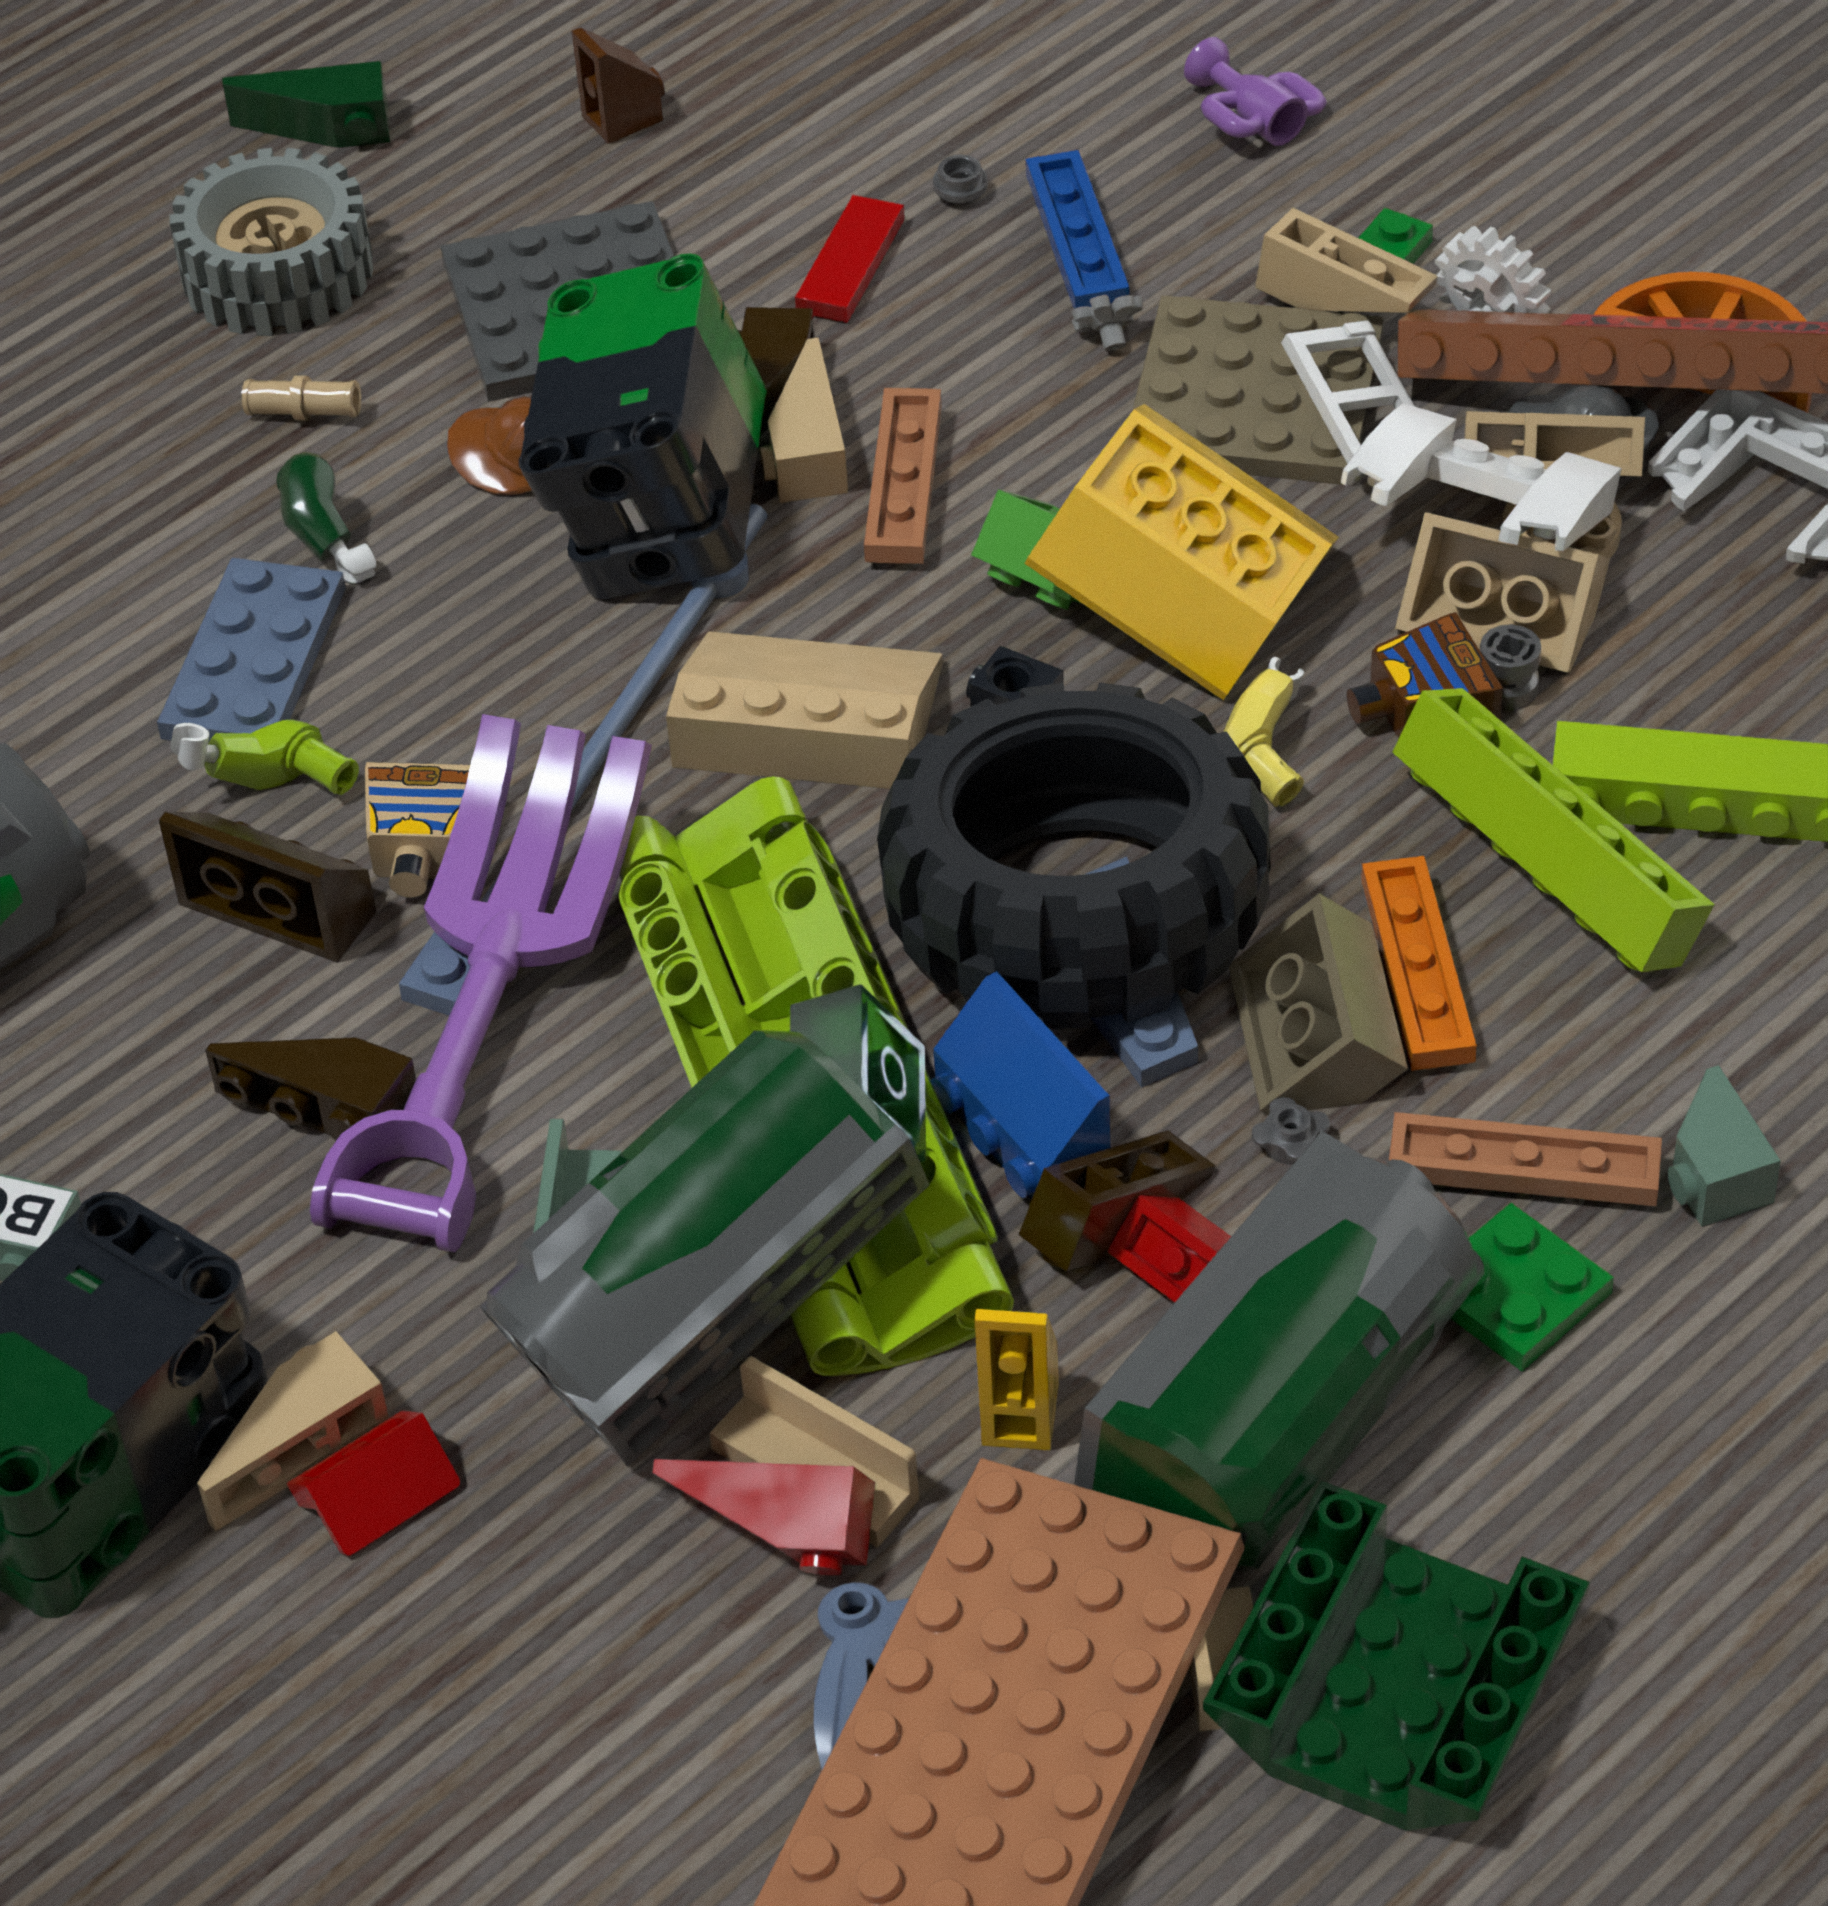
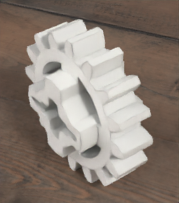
M1472 226L1464 234L1459 232L1442 248L1444 252L1435 259V264L1441 269L1437 274V284L1446 287L1447 290L1440 297L1442 303H1453L1458 311L1549 313L1551 308L1545 301L1552 295V292L1548 287L1539 284V280L1546 272L1542 268H1532L1529 261L1533 253L1530 250L1520 252L1515 247L1516 238L1512 235L1504 242L1499 240L1498 233L1494 227H1489L1483 234H1481L1476 226Z

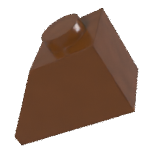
M582 27L571 31L582 117L608 144L663 121L661 98L665 95V88L655 68H648L631 50Z

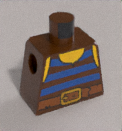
M1454 612L1376 645L1371 655L1370 683L1348 689L1347 704L1356 724L1386 717L1399 738L1422 691L1463 688L1501 720L1503 688L1461 619Z

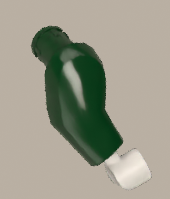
M302 452L293 455L281 467L276 477L277 488L281 495V513L285 526L320 561L333 555L337 570L343 572L345 583L356 584L375 576L376 560L369 546L364 543L349 550L346 547L351 533L332 503L335 493V474L333 468L324 458L315 453Z

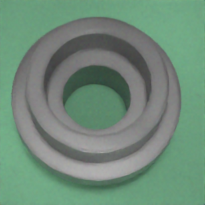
M959 154L945 158L940 162L938 170L933 177L935 193L940 198L954 204H967L979 198L985 193L988 185L987 174L981 168L980 162L969 155Z

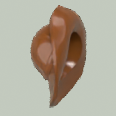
M532 396L509 400L501 408L470 410L457 418L449 428L447 447L451 463L458 473L473 487L494 495H514L532 491L518 463L524 440V421L529 413Z

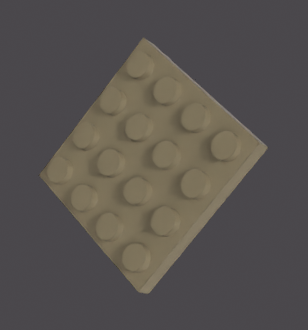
M1161 295L1132 411L1146 404L1248 475L1343 485L1341 484V478L1347 462L1281 342L1287 333L1341 327L1344 323L1369 321L1381 345L1384 334V317L1361 315L1358 313L1308 310L1299 307L1287 308L1249 304L1246 302H1226L1195 299L1186 296ZM1361 346L1310 353L1331 392L1373 387L1375 371ZM1368 408L1342 411L1361 445Z

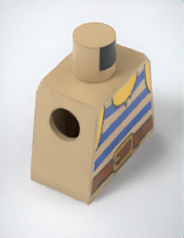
M366 762V834L373 872L379 877H390L389 886L396 894L404 897H418L425 892L428 879L436 878L453 830L471 765Z

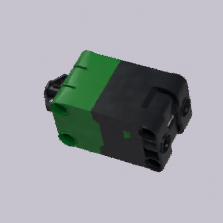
M692 253L680 254L669 260L594 278L576 279L564 283L550 295L547 302L548 310L543 337L540 339L538 347L539 359L529 413L524 421V440L518 463L539 504L544 510L558 512L569 531L568 556L584 585L593 597L609 599L728 572L739 564L745 554L761 422L767 391L703 259L699 255Z

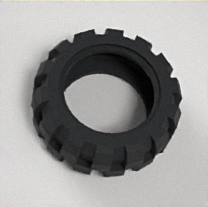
M1063 682L1021 689L1020 699L995 705L989 699L952 715L944 736L927 733L905 758L881 807L877 842L884 901L889 925L902 941L906 954L918 969L944 994L959 989L966 1002H968L985 977L997 971L1038 1017H1042L1043 1023L1048 1028H1090V1018L1122 1014L1126 1023L1168 1010L1173 994L1184 988L1198 995L1228 970L1239 949L1244 950L1258 926L1270 896L1268 804L1261 795L1260 779L1227 731L1217 733L1204 713L1173 697L1163 704L1146 700L1142 689L1138 687L1099 682L1096 691H1064ZM1091 830L1119 833L1135 837L1158 847L1148 855L1121 867L1092 874L1071 876L1041 875L1024 872L992 860L1005 850L1022 842L1044 835L1068 831Z

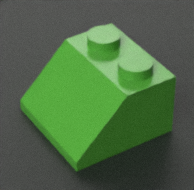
M998 489L971 556L991 564L987 574L995 579L1016 587H1020L1022 580L1039 586L1036 597L1047 603L1066 610L1069 609L1072 601L1081 603L1024 564L1060 508L1047 502Z

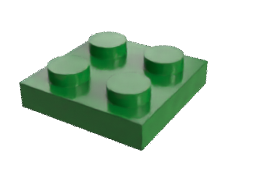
M1510 1202L1469 1237L1473 1249L1483 1262L1484 1275L1451 1319L1522 1372L1612 1294L1614 1277Z

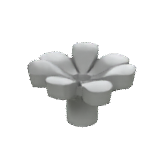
M1101 295L1090 299L1092 307H1077L1071 311L1074 318L1071 322L1076 332L1082 333L1090 330L1100 332L1104 350L1116 351L1126 346L1122 326L1132 323L1134 321L1133 315L1143 309L1142 296H1120L1113 303H1110L1107 295Z

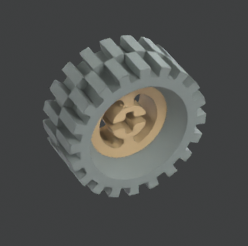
M272 148L257 149L258 158L245 160L243 153L228 157L230 164L228 167L221 169L216 163L203 169L205 178L203 182L192 177L183 185L185 196L176 195L172 203L174 214H170V228L185 297L189 298L190 306L197 314L204 311L206 321L216 327L227 319L229 331L243 334L247 326H255L257 336H272L273 327L286 325L287 334L302 331L301 322L312 319L316 326L330 321L328 310L331 308L340 313L345 312L352 306L350 294L362 296L367 288L366 277H372L373 256L363 197L355 177L348 178L347 168L339 162L329 167L327 156L316 152L308 160H305L302 157L301 149L286 148L284 156H273Z

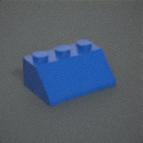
M997 971L985 977L933 1048L935 1078L931 1082L943 1110L948 1114L955 1112L967 1126L969 1135L976 1148L983 1155L992 1154L1004 1168L1009 1184L1016 1194L1022 1198L1028 1196L1032 1200L1044 1168L1111 1148L1110 1095Z

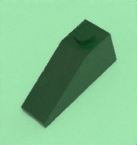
M381 61L222 77L231 127L335 148L390 143L388 100Z

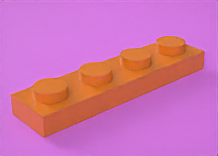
M1425 856L1362 863L1361 881L1411 1071L1476 1063L1477 1045Z

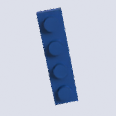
M1079 150L1027 158L1026 177L1073 309L1083 306L1092 307L1090 299L1101 295H1107L1110 303H1113L1120 296L1130 295L1126 276Z

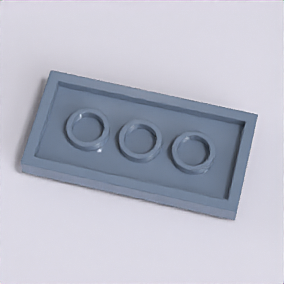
M231 558L157 721L160 738L172 740L174 727L181 723H193L204 727L209 731L210 741L216 733H252L275 722L290 720L345 592L346 586L343 572Z

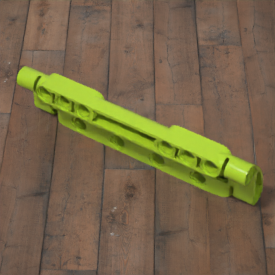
M771 776L762 778L747 786L676 836L672 835L657 820L649 816H635L619 873L622 881L619 890L620 904L691 1087L695 1086L754 1030L799 1032L834 1060L874 1104L910 1138L929 1182V1186L849 1260L862 1291L861 1295L857 1293L845 1264L791 1314L810 1367L815 1373L822 1376L867 1373L919 1361L974 1338L976 1309L1011 1311L1014 1305L1012 1294L990 1246L997 1241V1233L835 858L822 836L807 821L791 783L782 777ZM699 899H703L745 1001L746 1005L744 1006L741 1005Z

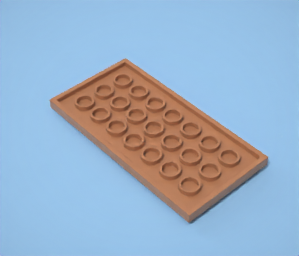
M980 1458L753 1906H1078L1194 1659V1653L1208 1629L1245 1548L1241 1533Z

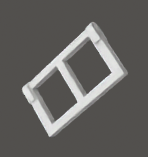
M1369 321L1344 323L1341 327L1287 333L1281 342L1347 464L1361 445L1342 411L1392 404L1396 409L1402 403L1414 406L1378 342L1376 332ZM1361 346L1382 386L1331 392L1310 353Z

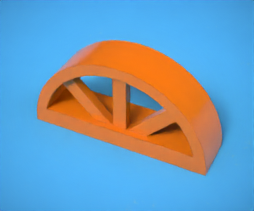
M1677 272L1637 281L1614 293L1593 314L1807 322L1798 309L1772 290L1739 277L1711 272ZM1717 389L1693 390H1697L1712 395ZM1760 391L1809 413L1812 393Z

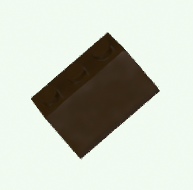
M164 812L159 819L178 903L183 907L336 963L339 962L376 913L369 871L353 861L328 856L309 849L300 842L284 840L256 830L247 823L233 822L211 813Z

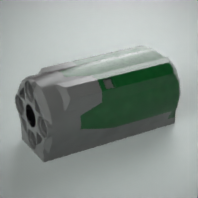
M754 1030L521 1244L516 1266L487 1292V1300L480 1308L556 1395L628 1467L929 1186V1182L910 1138L815 1043L795 1031Z
M1321 1131L1084 1408L1074 1484L1241 1533L1245 1549L1235 1571L1258 1569L1304 1513L1321 1480L1329 1482L1432 1354L1444 1326L1484 1275L1483 1262L1473 1249L1460 1219L1442 1197L1435 1192L1425 1174L1414 1165L1403 1160L1392 1159L1386 1162L1363 1156L1324 1131Z

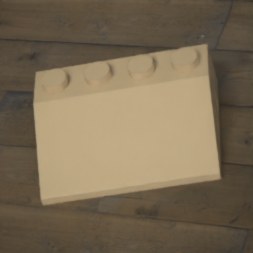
M708 631L679 672L666 714L672 767L890 789L905 758L925 737L943 664V654Z

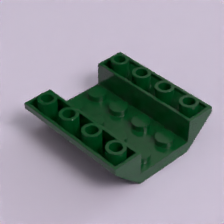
M1321 1480L1203 1700V1711L1270 1777L1404 1831L1479 1820L1589 1592L1590 1582L1523 1556L1508 1584L1387 1539V1505Z

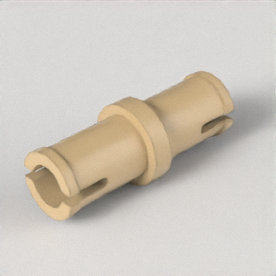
M301 375L294 376L292 381H255L254 379H247L242 387V406L246 415L284 414L292 415L294 420H309L311 415H349V417H356L361 409V389L357 380H350V382L311 381L309 376Z

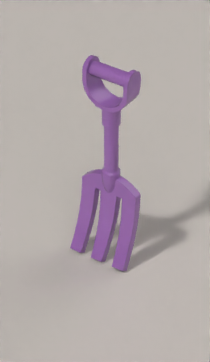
M482 714L476 746L457 817L441 865L424 905L427 923L447 944L468 955L470 968L427 1070L417 1077L404 1109L389 1110L363 1118L344 1131L327 1153L316 1177L311 1195L310 1215L311 1221L315 1226L331 1228L340 1219L433 1237L438 1249L443 1251L456 1252L460 1248L473 1218L477 1195L461 1138L452 1129L465 1100L466 1092L463 1087L505 986L516 977L519 967L546 966L562 963L592 952L608 910L630 839L647 770L651 744L646 741L612 736L599 789L581 845L554 913L550 914L545 913L568 828L586 734L580 730L547 725L534 777L510 849L488 901L482 902L479 900L500 830L521 723L515 719ZM400 1157L427 1158L444 1165L452 1173L443 1197L359 1182V1179L377 1165Z

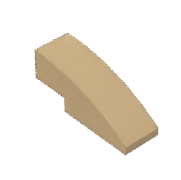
M1466 411L1464 439L1482 442L1489 447L1488 452L1507 458L1514 455L1536 458L1544 463V469L1552 465L1565 452H1569L1622 468L1620 476L1642 477L1645 417Z

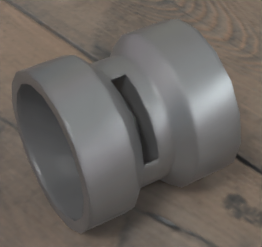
M1514 624L1499 625L1485 633L1480 643L1481 654L1503 688L1502 710H1516L1528 706L1535 700L1538 693L1539 674L1537 669L1541 661V642L1533 631L1524 626Z

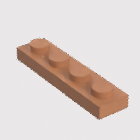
M884 388L864 540L865 562L924 564L942 410L941 389Z
M1395 1112L1389 1160H1403L1414 1165L1425 1174L1432 1185L1656 1206L1662 1138Z

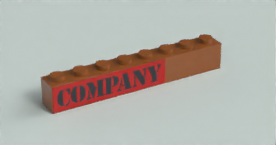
M1413 309L1398 320V377L1828 394V322Z

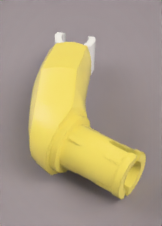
M1278 657L1271 658L1268 669L1261 672L1240 696L1224 729V732L1227 731L1260 779L1261 792L1274 807L1278 805L1284 806L1301 791L1304 784V779L1271 748L1275 724L1289 702L1296 698L1304 674V670L1300 668L1292 676H1287L1278 671L1281 659Z

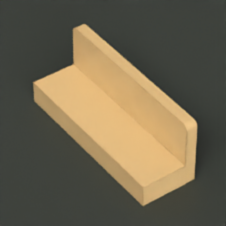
M749 1356L740 1366L743 1397L710 1432L712 1450L732 1462L856 1467L876 1482L869 1543L878 1548L919 1501L917 1460L914 1450L758 1359Z

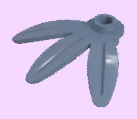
M865 1583L840 1585L827 1593L822 1599L818 1608L819 1625L824 1635L831 1640L832 1644L823 1661L814 1698V1736L821 1769H823L868 1681L867 1665L872 1663L875 1667L909 1599L888 1602L885 1595L879 1589ZM860 1611L859 1613H856V1614H848V1613H851V1612Z

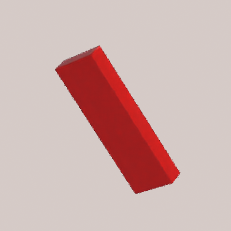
M852 195L795 296V307L813 309V316L848 323L905 220L904 205Z

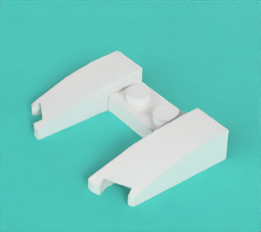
M1716 390L1649 461L1648 472L1652 477L1663 476L1673 488L1671 494L1672 502L1682 511H1686L1719 487L1753 455L1828 489V422L1760 391ZM1828 503L1789 545L1786 550V560L1795 563H1805V558L1828 560Z
M1402 403L1387 415L1368 435L1343 469L1341 484L1348 486L1355 484L1368 475L1367 483L1373 486L1371 500L1384 506L1389 505L1426 478L1516 504V506L1501 525L1498 541L1518 545L1519 536L1530 527H1534V535L1544 539L1556 538L1555 550L1564 551L1612 513L1622 468L1565 452L1552 465L1544 469V463L1533 457L1514 455L1507 458L1488 452L1489 447L1476 440L1457 439L1452 441L1457 419Z

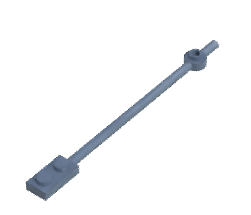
M750 504L745 551L768 517L766 511L756 504ZM746 552L739 564L728 572L691 581L693 588L584 747L572 809L606 760L612 736L621 737L712 600L714 598L733 596L745 588L749 581ZM498 876L482 898V902L488 901ZM434 932L399 983L402 1001L450 1015L470 968L468 955L447 944Z

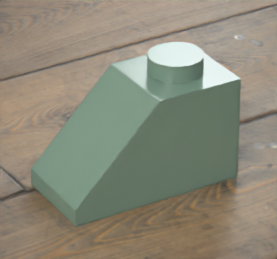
M1719 1065L1708 1068L1703 1076L1677 1134L1673 1166H1670L1668 1169V1180L1674 1197L1681 1205L1688 1204L1701 1227L1773 1204L1781 1162Z

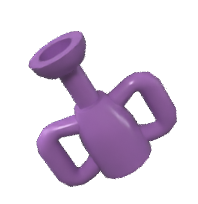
M1208 37L1198 43L1187 57L1184 66V76L1187 82L1197 87H1207L1217 83L1226 90L1225 92L1208 95L1201 103L1200 108L1207 120L1227 135L1236 138L1250 137L1258 134L1275 146L1284 145L1300 132L1307 117L1319 114L1326 106V99L1322 91L1296 73L1279 72L1269 77L1252 74L1241 75L1229 66V50L1226 44L1217 37Z

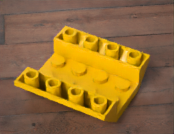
M1143 404L1131 412L1076 484L1024 564L1224 700L1253 660L1277 622L1304 584L1312 577L1339 537L1149 406Z

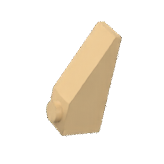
M1292 208L1264 234L1255 288L1278 298L1283 303L1308 310L1408 313L1436 285L1438 276Z
M819 337L807 339L768 420L770 446L760 447L764 481L775 480L780 503L848 493L845 448Z
M336 1331L316 1344L303 1347L291 1359L277 1367L197 1482L208 1523L215 1531H218L288 1487L287 1482L389 1419L381 1382Z

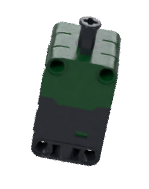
M102 1192L85 1200L65 1223L0 1284V1591L43 1618H59L76 1610L83 1600L116 1566L121 1565L131 1556L139 1542L197 1484L268 1382L261 1353L253 1345L243 1340L242 1331L249 1322L251 1310L238 1263L230 1256L194 1236L182 1226L167 1220L134 1199L118 1192Z

